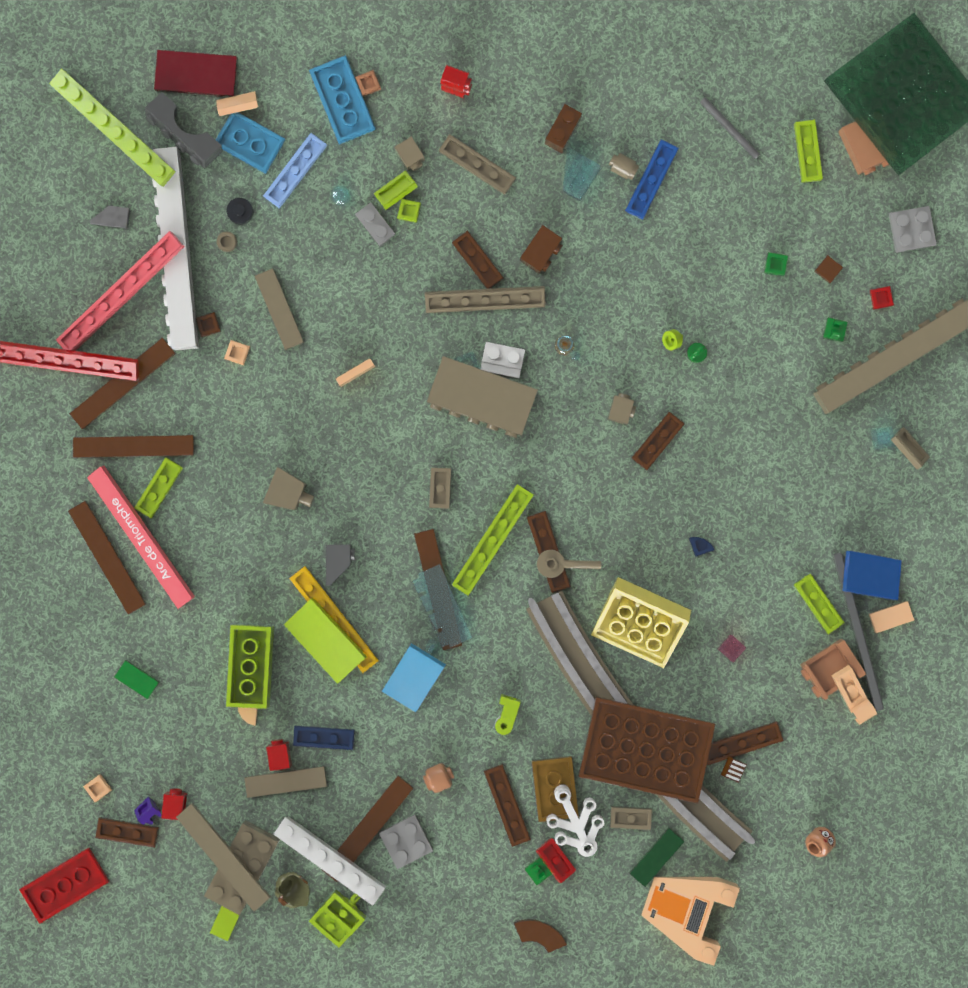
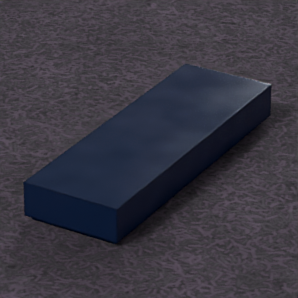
M295 725L293 746L353 750L355 729Z

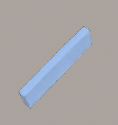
M310 133L263 197L280 209L327 147V144Z

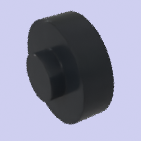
M234 198L228 203L226 212L228 218L233 223L244 225L252 219L253 207L248 200Z

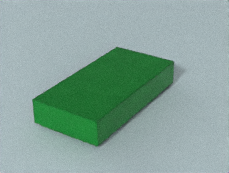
M127 660L124 661L114 678L146 699H149L159 684L158 680Z

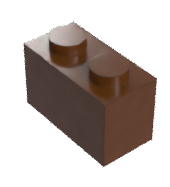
M564 104L545 139V145L563 153L581 120L582 113Z
M542 225L520 257V262L538 274L542 270L546 272L552 263L549 259L553 254L557 256L563 247L560 244L562 238Z

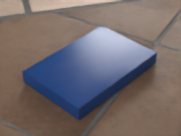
M846 551L843 591L898 600L902 560Z

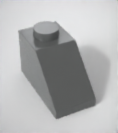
M352 544L326 545V585H332L352 565V561H355V548L352 549Z

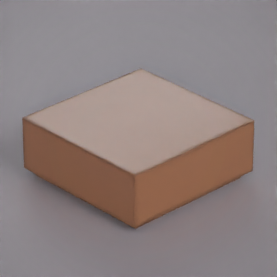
M374 70L355 77L363 97L381 90Z

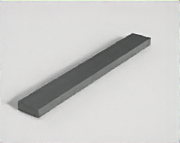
M837 552L832 554L862 668L866 673L865 679L871 701L876 711L883 710V702L853 593L843 591L845 563L842 553Z

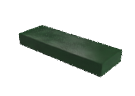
M668 827L629 872L630 875L646 887L684 843V840Z

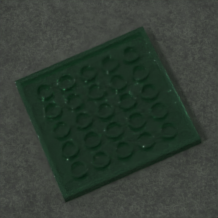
M915 13L911 14L824 80L898 176L968 122V80Z

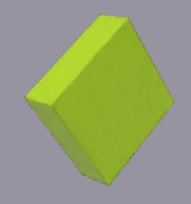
M401 199L397 219L417 223L421 203Z

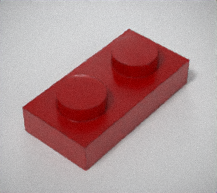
M553 838L548 839L535 850L559 883L565 881L576 871Z

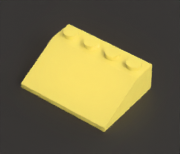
M618 577L591 635L664 668L689 623L691 610Z

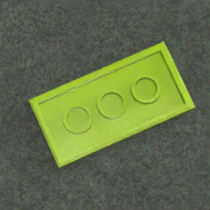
M311 598L284 624L337 684L367 657L314 598Z

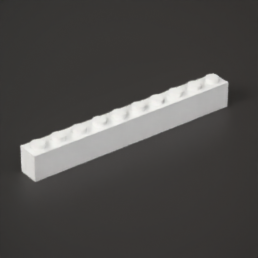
M177 147L153 149L156 154L176 171L164 187L160 186L152 178L153 186L157 189V195H154V202L159 210V215H156L157 226L160 227L161 235H158V241L171 231L185 246L164 266L165 274H162V284L166 286L164 304L168 306V314H166L165 319L166 325L170 326V334L167 335L168 345L173 350L199 348L181 154Z

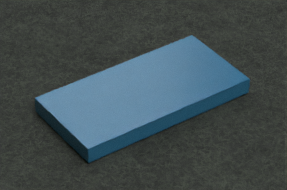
M346 55L309 70L339 144L376 130Z

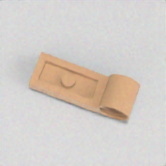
M849 665L831 675L850 712H853L857 719L855 720L859 725L877 715L875 708L867 699L853 669Z

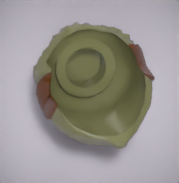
M287 872L280 875L275 885V896L278 898V901L288 908L307 906L310 888L303 876L295 872Z

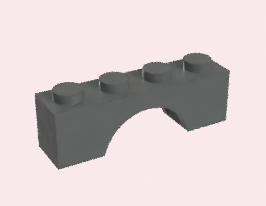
M161 92L145 107L146 120L152 126L156 125L165 138L173 140L176 147L181 152H186L194 164L200 165L204 169L207 168L221 154V144L207 132L193 135L182 131L175 122L177 105Z

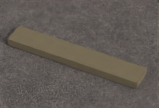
M545 286L425 292L426 313L546 307Z
M193 803L176 817L254 912L271 898Z

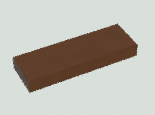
M468 230L452 242L453 246L486 289H491L504 279Z
M668 412L632 456V459L647 471L684 426V423L671 412Z
M99 817L95 838L155 848L159 827Z

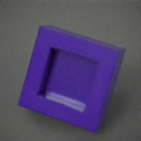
M149 796L134 810L138 822L143 825L145 823L152 825L154 822L151 817L154 814L158 817L161 816L159 808Z

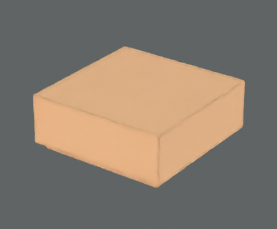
M230 340L224 359L244 365L250 346Z
M101 774L83 786L94 802H97L112 791Z

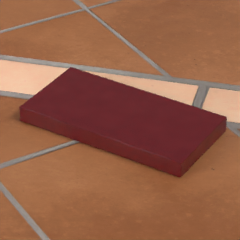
M157 50L154 90L228 97L235 96L238 58L232 55Z

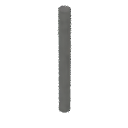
M706 97L700 101V104L754 159L760 155L753 145Z

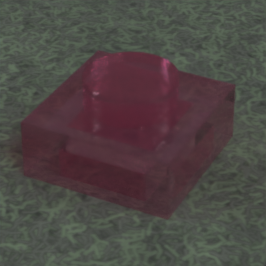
M731 634L717 648L732 663L746 649Z

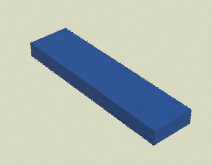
M662 139L660 140L625 210L626 212L642 220L644 219L679 149L678 147Z

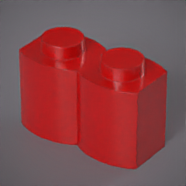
M446 65L440 82L441 91L463 99L465 95L469 96L473 85L471 84L472 78H469L470 73Z

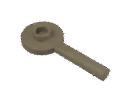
M546 550L539 555L537 568L543 576L554 578L559 576L564 568L601 569V561L564 560V557L558 551Z

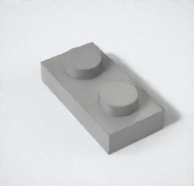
M371 202L355 214L379 247L395 235Z

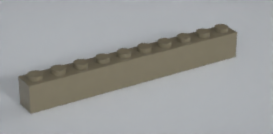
M962 298L952 304L954 308L948 312L946 308L935 314L936 319L930 322L927 319L918 325L920 329L915 332L911 329L902 334L901 337L903 339L897 343L895 340L884 345V351L879 353L876 350L867 356L869 360L864 363L858 361L851 365V371L846 374L842 371L833 376V382L828 384L825 381L817 386V391L813 395L824 413H830L968 328V299L964 301Z

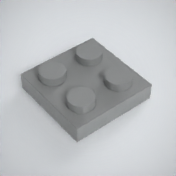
M930 206L889 213L896 253L937 245Z
M415 814L379 832L397 869L433 851Z

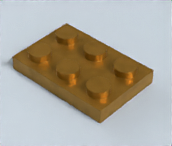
M572 757L532 761L538 821L545 822L551 814H555L560 819H569L563 804L558 802L554 795L555 788L559 785H566L570 789V801L579 818ZM562 793L559 797L565 798L567 794Z

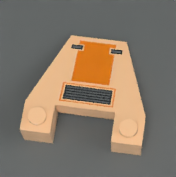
M654 877L641 915L695 960L714 966L721 946L717 940L705 937L703 934L714 901L734 908L740 888L737 883L719 877Z

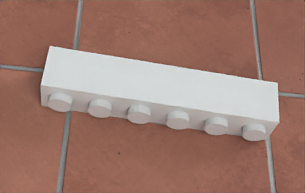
M289 816L284 818L274 833L276 837L372 906L387 887Z

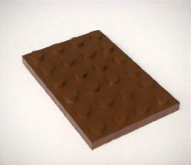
M596 697L578 776L698 803L715 723Z

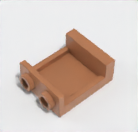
M839 639L800 664L803 669L800 671L806 681L810 680L813 684L811 688L817 698L821 697L824 700L828 699L830 694L838 690L831 675L849 665L859 679L866 675L849 646L842 639Z

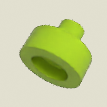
M676 329L664 332L662 342L665 348L671 351L680 348L683 342V335Z

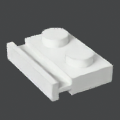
M486 342L480 369L489 373L519 379L525 350Z

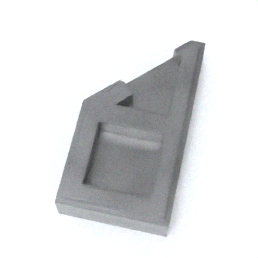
M108 206L92 218L90 224L128 229L130 209Z

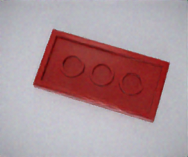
M90 847L20 888L19 891L38 923L41 924L110 881Z

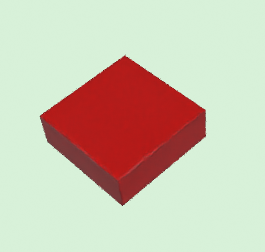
M890 286L869 290L873 310L894 306Z

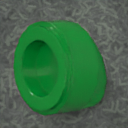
M693 343L687 349V357L693 363H700L707 356V349L701 343Z

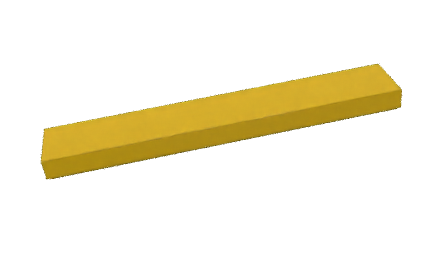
M306 566L289 578L305 600L308 602L311 598H314L367 656L358 665L362 673L379 661Z

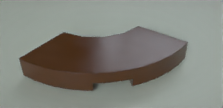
M524 919L514 922L521 942H538L545 947L548 953L567 945L559 931L545 922L535 919Z

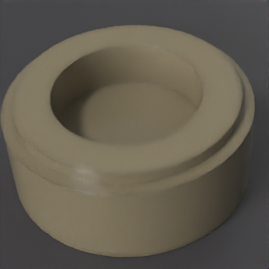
M222 232L217 237V246L224 252H231L237 246V239L231 232Z

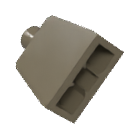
M277 467L263 503L297 510L299 503L310 507L314 496L304 492L307 486L306 483Z

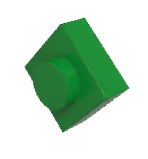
M768 252L764 273L785 276L788 256Z

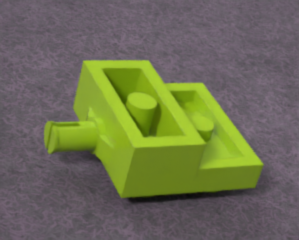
M335 890L310 918L309 922L340 948L366 918V915L356 906L361 897L354 893L349 899L344 897L338 890Z

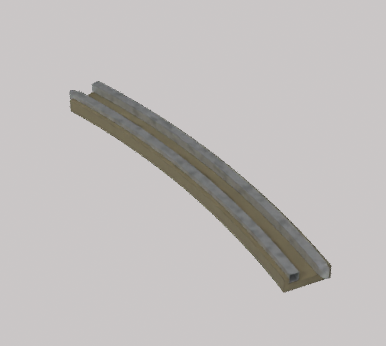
M562 590L538 603L534 599L529 598L528 603L530 607L526 608L528 614L560 670L591 716L596 697L633 705L590 642ZM703 784L698 803L657 795L687 827L726 862L735 855L734 851L743 840L750 844L755 843L754 838L750 835L753 831L726 808Z

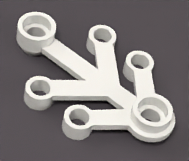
M559 785L555 788L554 795L556 800L563 804L571 822L551 814L546 819L547 825L550 828L560 827L577 833L579 839L566 836L562 831L555 834V841L560 846L567 844L578 848V852L582 856H592L597 851L595 838L598 830L604 826L603 817L600 815L592 817V826L588 835H586L584 828L591 811H594L596 808L595 800L593 798H586L584 800V807L578 818L570 801V789L566 785ZM566 793L567 795L565 798H560V794ZM588 802L593 803L591 807L586 806ZM551 819H556V822L553 824H551L549 821ZM599 819L601 823L595 824V820ZM563 836L565 838L564 840L559 841L558 837ZM586 845L591 846V848L588 850L584 849Z

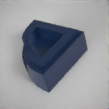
M699 537L689 538L695 557L714 551L711 543Z

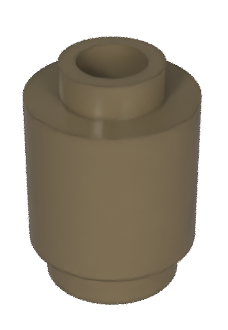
M619 153L618 156L614 154L609 163V166L612 167L610 171L626 180L627 178L632 180L639 168L636 161L622 153Z

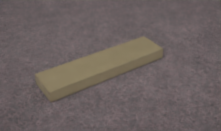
M450 134L439 149L441 154L504 195H506L516 177Z
M272 268L256 275L255 279L285 350L304 343L274 269Z
M325 766L244 778L247 798L327 787Z

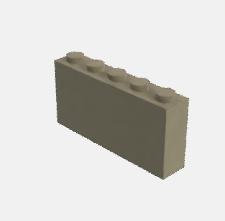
M443 356L427 403L431 404L430 408L441 411L442 408L449 410V415L460 418L463 415L468 417L467 421L479 425V422L487 424L486 428L494 431L502 429L506 431L505 435L517 438V435L522 436L538 390Z

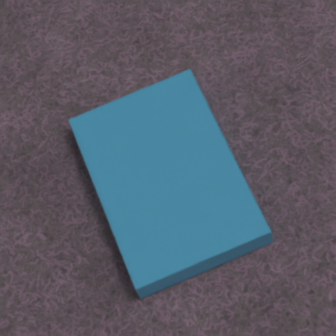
M236 112L230 114L216 141L221 144L222 150L266 174L284 144L285 138Z
M411 643L382 692L416 712L446 664Z

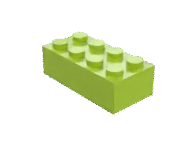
M230 625L226 707L260 709L270 707L274 626Z

